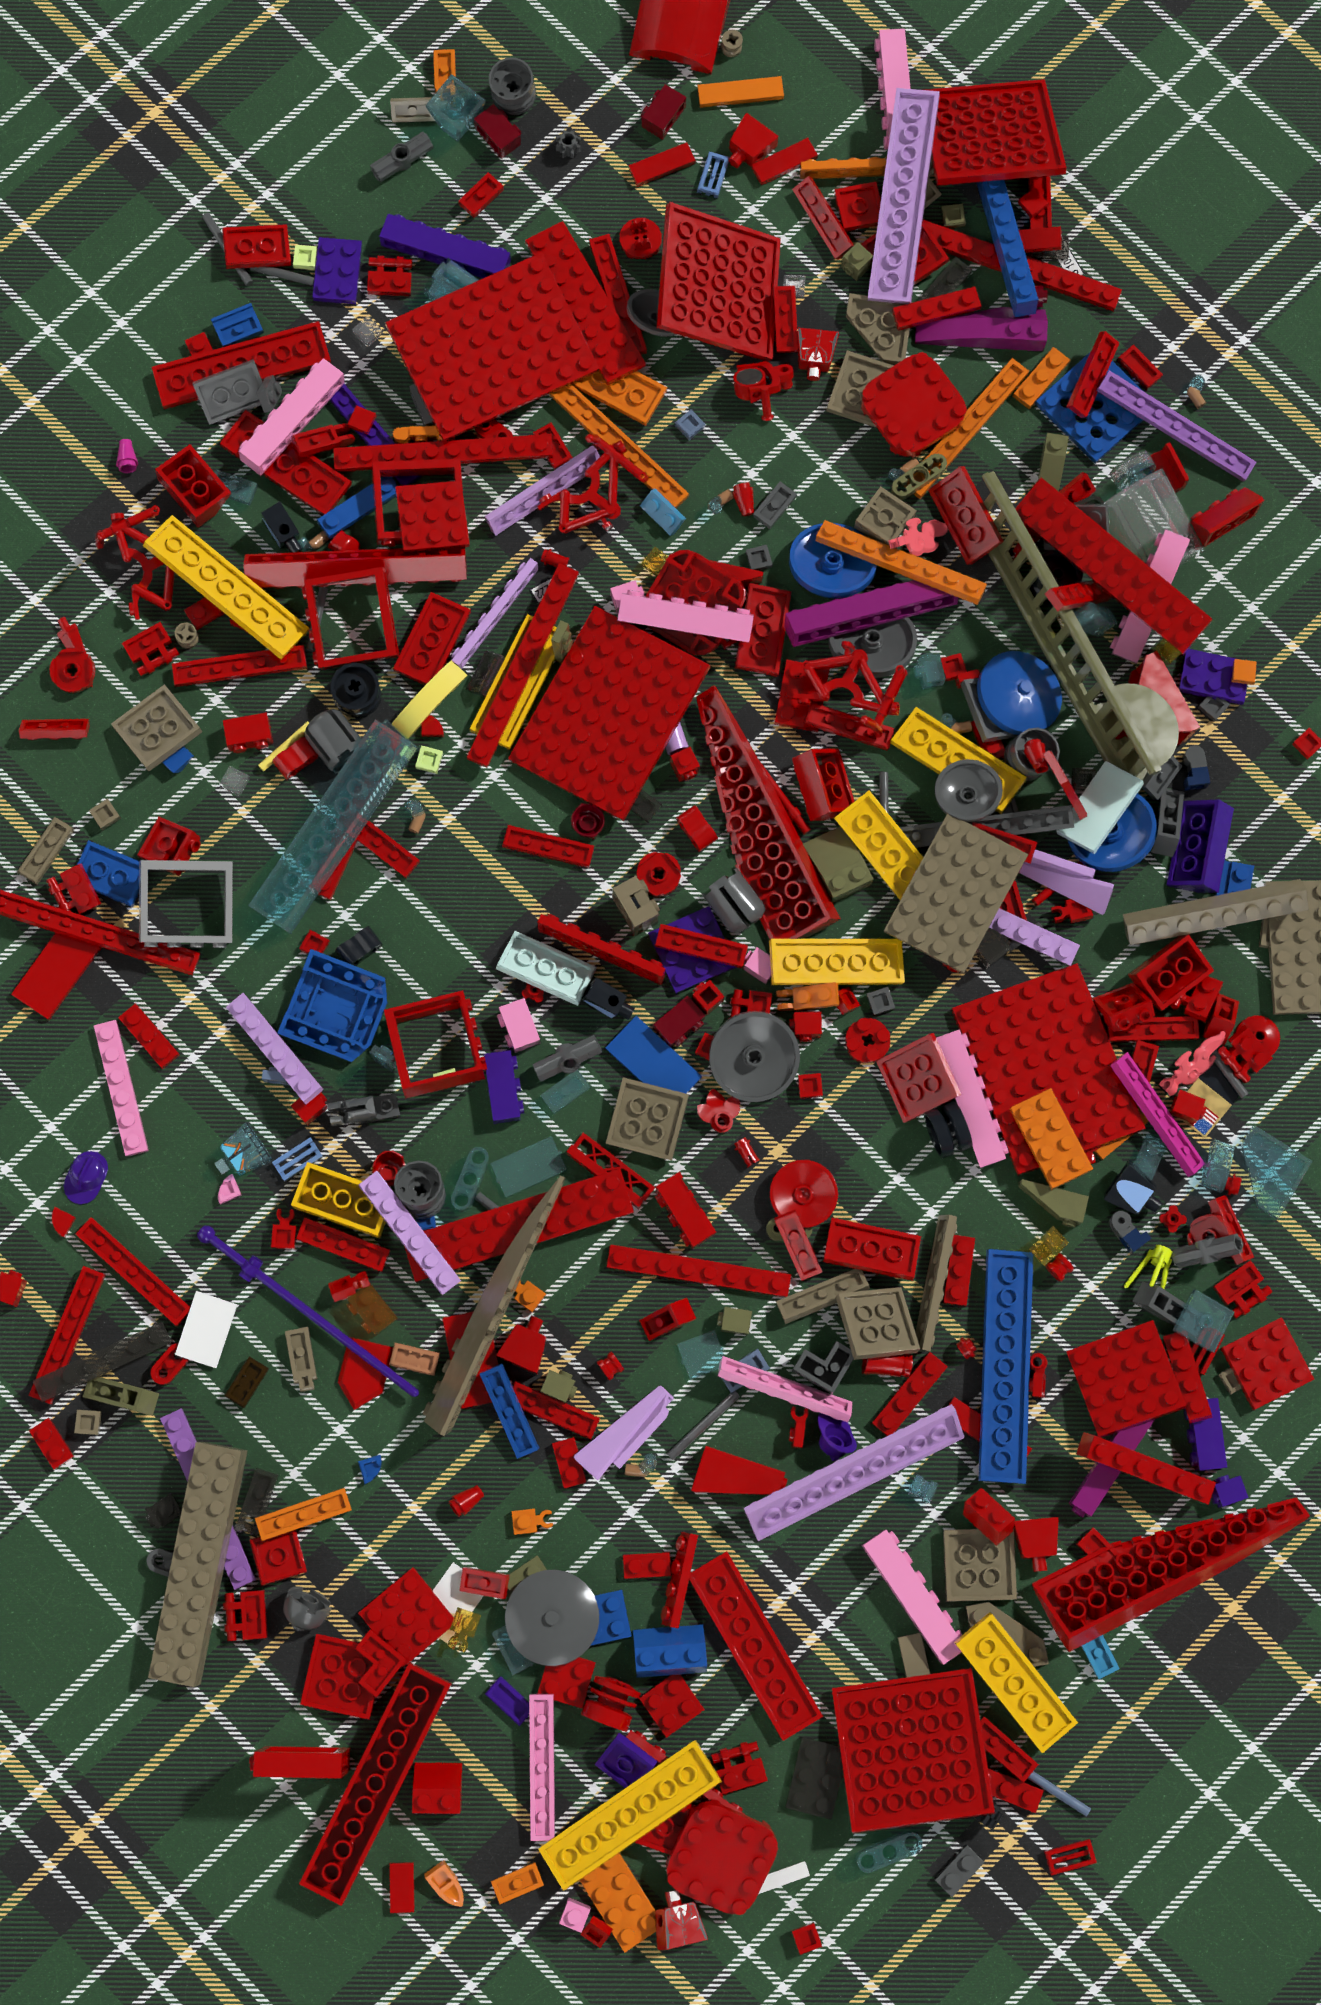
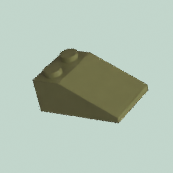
M841 827L803 843L832 903L872 885L874 879L863 857Z

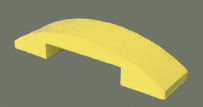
M451 660L420 690L391 725L408 740L422 725L423 721L468 675Z

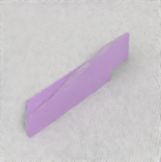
M1035 850L1031 864L1024 862L1019 871L1020 874L1101 915L1105 914L1114 888V884L1094 879L1096 869Z
M658 1386L576 1453L574 1459L597 1480L600 1479L612 1463L620 1469L667 1418L669 1411L666 1406L674 1397L662 1386Z

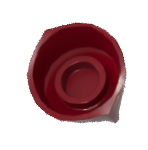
M581 803L571 816L572 827L579 835L596 840L604 826V814L600 808L593 804Z

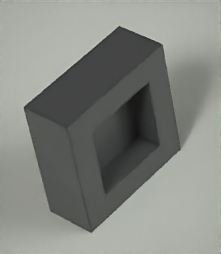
M767 545L746 549L745 553L750 569L760 571L772 568L773 564Z
M1208 696L1198 708L1215 722L1230 704L1224 699H1212L1213 697Z
M888 987L866 994L873 1016L895 1009Z

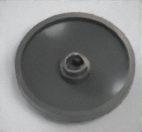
M907 617L828 638V643L833 657L845 654V649L841 646L842 641L851 642L855 646V650H864L868 655L867 664L875 678L893 675L898 665H902L905 668L910 663L916 651L917 633L912 621ZM859 670L857 675L863 676L861 670Z
M762 1011L743 1012L729 1018L716 1031L709 1049V1064L717 1083L729 1095L748 1102L765 1101L781 1094L794 1080L800 1063L799 1045L792 1030L780 1018Z
M561 1570L540 1571L525 1578L512 1592L505 1612L506 1630L509 1639L517 1651L530 1661L546 1666L567 1664L580 1657L594 1641L599 1626L598 1604L591 1589L577 1576Z

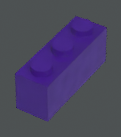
M511 1050L484 1054L488 1069L486 1074L493 1123L499 1124L521 1120L520 1114H524L523 1100L518 1101L517 1092L521 1091L520 1079L515 1078L514 1070L518 1069L517 1057L512 1056Z
M1218 1398L1207 1399L1212 1418L1189 1423L1190 1429H1187V1439L1189 1443H1192L1193 1450L1190 1453V1462L1192 1467L1195 1466V1471L1227 1468ZM1184 1408V1416L1185 1419L1188 1420V1416Z

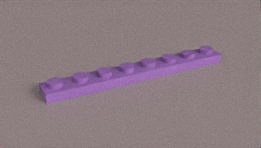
M1110 370L1097 389L1099 393L1242 482L1247 479L1256 464V461Z
M181 1408L160 1418L188 1482L195 1443L197 1441ZM232 1526L224 1567L234 1590L257 1579L236 1530Z

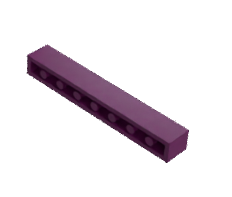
M915 580L896 583L893 586L882 589L877 588L870 592L854 594L851 597L835 599L824 604H815L808 608L792 610L785 614L784 628L792 646L796 647L957 605L958 597Z

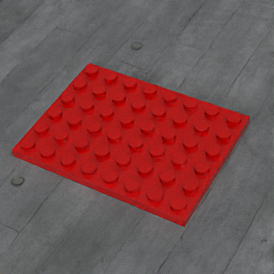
M542 252L385 322V326L443 442L599 371V366Z
M594 606L508 759L624 821L708 673L710 665L628 622L618 621V617Z
M1078 963L951 1009L961 1034L966 1033L970 1043V1046L966 1047L969 1056L974 1054L978 1065L975 1068L978 1077L981 1076L986 1088L983 1090L991 1101L992 1113L998 1121L1001 1129L1000 1133L1003 1140H1005L1018 1176L1040 1167L1010 1108L1050 1088L1084 1152L1145 1130V1125L1134 1099L1110 1066L1117 1058Z

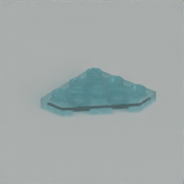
M1253 1125L1242 1142L1241 1148L1257 1208L1273 1218L1279 1219L1313 1161Z

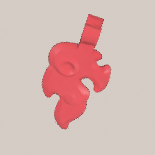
M912 518L906 521V526H908L909 530L905 529L903 536L888 540L891 549L906 545L912 555L920 556L923 553L935 551L939 543L935 542L934 538L944 536L949 529L945 523L938 520H930L922 524L921 532H919L917 526L921 523V520L919 518Z
M1221 1031L1220 1034L1206 1039L1194 1051V1059L1191 1062L1188 1061L1192 1054L1191 1051L1181 1055L1175 1062V1066H1179V1069L1174 1070V1075L1171 1078L1163 1079L1159 1085L1170 1096H1173L1177 1092L1180 1083L1191 1085L1196 1082L1199 1076L1206 1072L1215 1062L1216 1056L1210 1057V1055L1223 1043L1226 1033Z

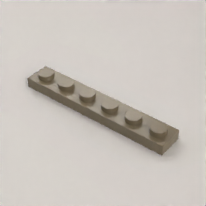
M939 1215L915 1331L920 1346L919 1351L930 1352L935 1341L934 1331L939 1321L938 1311L944 1296L943 1286L948 1276L947 1266L953 1251V1236L957 1231V1217L953 1215Z

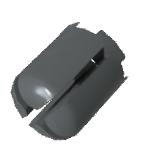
M336 709L326 710L316 715L309 722L304 732L308 743L328 769L335 774L348 769L349 766L347 764L352 762L356 756L360 759L368 749L365 742L345 716Z
M736 868L734 869L736 874L730 877L722 876L709 886L711 891L708 894L702 893V896L728 931L732 933L745 931L751 927L749 921L756 923L761 919L765 911L763 902L739 869Z

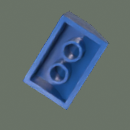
M703 1625L679 1626V1629L664 1627L633 1630L636 1678L707 1672Z

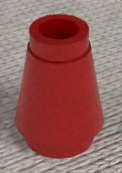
M749 482L733 486L732 494L741 515H752L754 513L753 487H750Z
M1040 739L1029 740L1024 745V754L1036 773H1044L1048 770V763L1043 755L1046 752L1045 744Z
M476 1485L453 1495L452 1499L448 1502L458 1517L462 1514L465 1516L484 1497V1494L480 1487Z

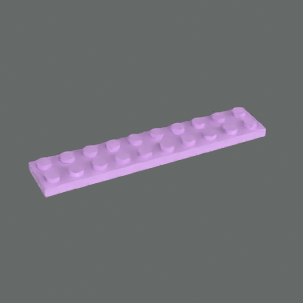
M896 88L868 301L909 304L912 301L940 97L939 91Z
M952 1404L941 1408L937 1412L921 1418L917 1422L899 1429L895 1433L879 1439L875 1443L859 1449L853 1454L837 1460L833 1464L817 1470L813 1474L797 1480L759 1501L751 1503L744 1508V1511L755 1537L760 1541L963 1439L964 1434L957 1412Z

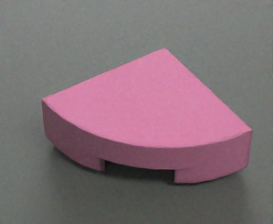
M233 1174L226 1177L218 1192L220 1204L242 1196Z

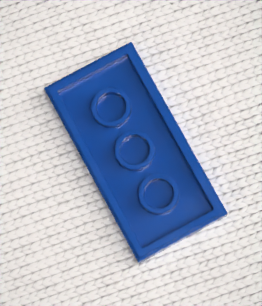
M637 1016L605 1048L643 1083L687 1094L702 1078L692 1066Z

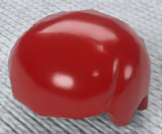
M394 1150L380 1153L372 1164V1174L378 1171L389 1187H394L395 1176L400 1168L405 1165L404 1157Z

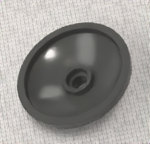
M639 290L630 296L627 303V313L637 327L649 334L661 337L678 335L657 328L659 290Z
M967 759L951 763L942 770L936 780L935 797L939 807L944 813L965 822L979 821L988 817L997 809L1002 799L1003 788L1000 777L992 767L978 760ZM965 796H971L972 798L968 800V799H965L964 797H965Z

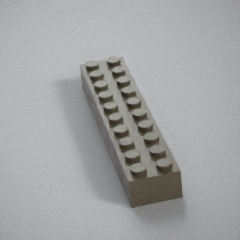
M207 1442L195 1443L148 1678L190 1687L201 1685L248 1450Z

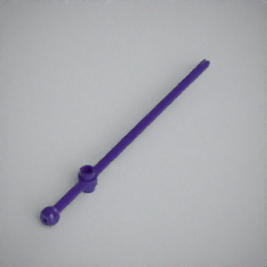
M205 1225L199 1230L197 1236L200 1242L205 1244L211 1243L241 1266L242 1270L239 1275L243 1279L250 1282L253 1277L257 1278L410 1396H418L419 1391L413 1385L262 1272L260 1267L263 1265V1262L259 1258L252 1255L249 1260L245 1259L216 1237L214 1229L210 1226Z

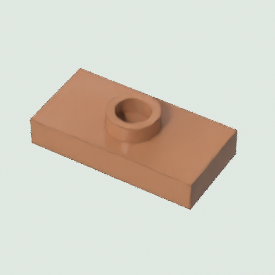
M395 1343L389 1365L435 1376L440 1353Z

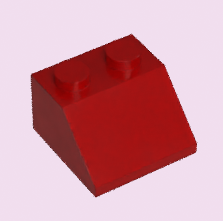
M415 1762L412 1813L460 1814L462 1805V1763Z

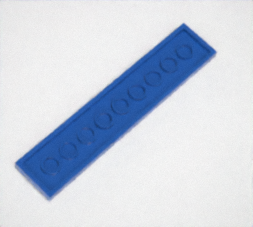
M986 1250L978 1481L1026 1484L1033 1280L1032 1252Z

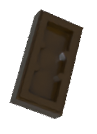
M249 1356L226 1392L225 1397L245 1408L269 1371V1368Z

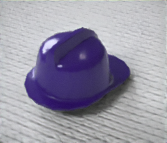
M88 1151L78 1155L73 1161L64 1182V1192L73 1203L86 1204L94 1200L98 1195L108 1172V1164L104 1156L98 1152Z
M819 1413L817 1420L821 1431L819 1445L822 1451L829 1455L832 1461H837L847 1453H853L857 1448V1443L849 1423Z

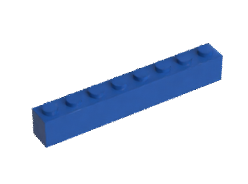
M1005 181L976 182L1014 317L1036 314L1039 299Z

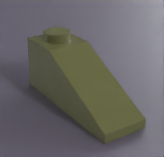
M1047 433L1043 442L1038 480L1042 477L1059 491L1069 436Z
M1024 1179L1019 1182L1018 1187L1054 1218L1063 1221L1062 1225L1075 1228L1076 1225L1083 1223L1089 1196L1058 1188L1051 1190L1050 1186Z
M89 1375L83 1397L153 1416L159 1393Z

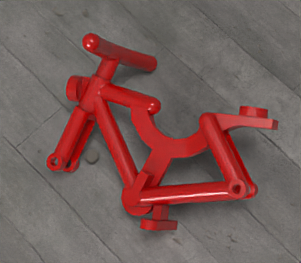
M597 434L586 435L585 439L588 443H593L592 445L597 450L601 449L604 451L585 471V476L591 477L589 489L581 495H572L567 489H563L554 496H551L549 493L539 499L541 504L537 507L540 511L553 502L560 501L559 530L562 533L567 534L570 531L602 520V527L606 532L614 527L606 518L613 520L621 514V508L617 504L618 463L641 482L645 483L648 481L647 474L624 456L627 449L621 440L613 445H609ZM610 460L607 501L597 493L600 487V474L598 470ZM590 501L601 509L569 521L570 504H583Z
M156 505L125 519L124 513L110 514L112 525L104 530L97 531L95 536L96 547L102 549L104 547V539L115 535L124 562L128 563L133 558L143 568L141 582L133 584L131 587L133 602L128 603L129 614L134 616L135 620H140L138 610L139 597L165 611H169L172 606L175 572L166 565L163 598L147 590L152 580V570L164 565V563L156 556L148 560L143 553L136 549L128 548L124 535L126 534L144 544L149 537L132 527L158 516L160 508Z
M842 641L841 646L845 649V654L842 656L812 661L805 660L802 663V667L816 692L812 694H793V698L798 700V704L811 705V701H828L832 690L836 688L849 689L854 695V698L850 700L852 706L877 712L874 720L868 716L860 718V722L874 731L876 738H880L883 735L881 725L887 715H899L900 704L899 702H894L908 674L902 665L896 667V671L884 695L867 664V653L862 649L855 650V646L849 641ZM848 666L843 678H836L824 684L816 672ZM859 670H861L878 703L865 700L860 687L853 682Z

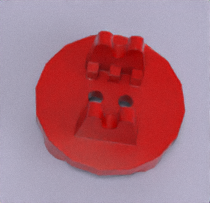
M635 218L629 220L620 231V245L627 257L646 259L659 252L662 244V233L659 226L652 220Z

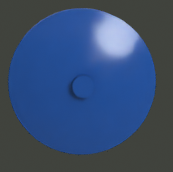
M834 523L856 533L862 534L860 531L850 526ZM822 524L805 529L795 538L790 549L789 566L796 581L806 590L822 597L844 598L861 592L873 580L877 565L815 541Z
M1007 651L993 657L980 672L977 682V694L980 705L987 717L1000 729L1014 735H1019L1029 728L1047 729L1059 715L1062 706L1060 684L1053 671L1039 658L1025 652Z
M1137 793L1095 854L1068 840L1069 846L1076 858L1090 868L1105 872L1125 870L1139 863L1152 849L1157 835L1155 814L1150 804Z

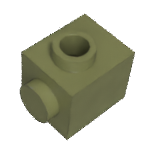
M857 242L843 256L841 268L857 281L871 268L873 255Z
M549 1370L540 1392L567 1403L568 1399L573 1400L578 1387L574 1386L575 1380H572V1374L562 1370L559 1373Z

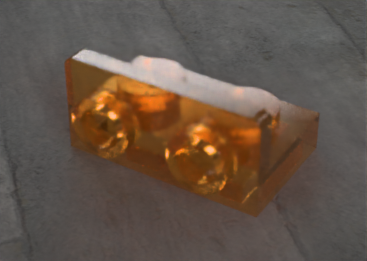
M371 1283L370 1286L361 1288L356 1294L347 1297L350 1303L346 1306L354 1316L357 1314L361 1316L364 1321L360 1324L368 1334L373 1332L377 1336L398 1319Z

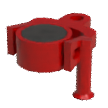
M767 361L736 365L737 372L733 376L735 395L742 400H749L751 403L761 399L763 411L761 419L764 421L772 420L774 415L771 414L770 395L778 393L781 389H790L793 386V367L789 364L773 367ZM765 374L772 382L770 385H766Z

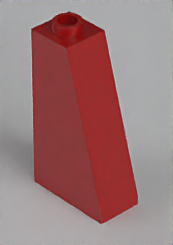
M705 1446L691 1491L695 1493L771 1495L773 1492L785 1488L788 1479L784 1478L785 1472Z

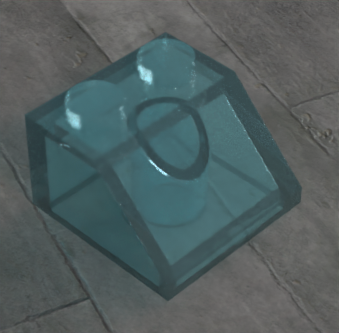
M451 74L426 104V108L439 127L458 142L474 123V118L483 112L486 100Z

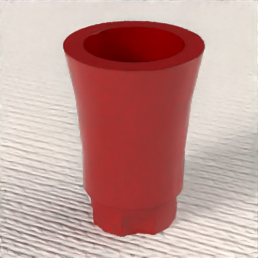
M903 1354L862 1359V1374L909 1377L913 1365V1355Z

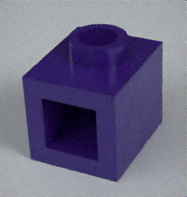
M1227 1474L1215 1479L1216 1485L1211 1500L1218 1507H1224L1249 1498L1241 1476L1229 1478Z

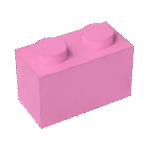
M525 998L499 1007L500 1014L497 1015L501 1028L506 1027L508 1035H505V1039L509 1048L513 1047L515 1053L541 1044Z

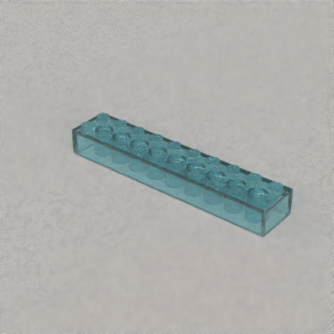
M375 719L248 906L291 934L417 748L410 741Z

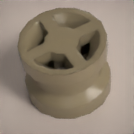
M732 29L723 34L721 50L724 55L736 57L741 53L743 43L741 33Z
M181 623L176 627L175 637L182 648L191 649L197 645L199 635L192 624Z

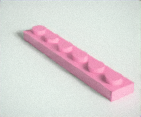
M113 1020L94 1025L125 1156L128 1157L147 1152L149 1149L118 1022Z
M722 1356L719 1363L718 1377L726 1381L735 1382L749 1389L766 1393L771 1397H777L791 1404L823 1413L836 1420L848 1422L851 1417V1401Z
M530 1694L531 1841H550L555 1837L554 1694Z

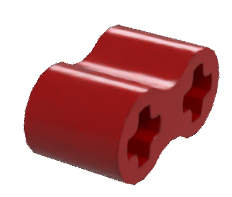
M302 737L289 748L276 755L272 762L287 780L295 776L304 767L313 763L319 756L308 743L306 737Z
M695 805L676 817L679 826L699 852L718 840L715 831Z

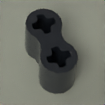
M367 926L352 938L339 945L335 952L343 962L357 966L366 957L379 950L383 944L371 927Z

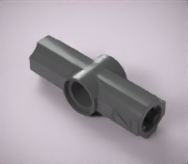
M421 132L405 143L396 144L390 153L372 163L370 169L375 178L381 183L399 170L405 171L409 169L412 162L434 149L433 144L427 134ZM400 155H405V156H406V157L403 158V159L397 158V157L400 156Z
M592 1035L574 1045L569 1043L561 1044L557 1047L555 1054L534 1063L533 1067L540 1081H544L561 1072H575L580 1067L581 1062L603 1051L595 1035Z
M1237 1233L1216 1239L1211 1237L1197 1241L1192 1245L1173 1249L1172 1258L1178 1268L1199 1263L1204 1265L1221 1260L1223 1257L1242 1253L1243 1242Z

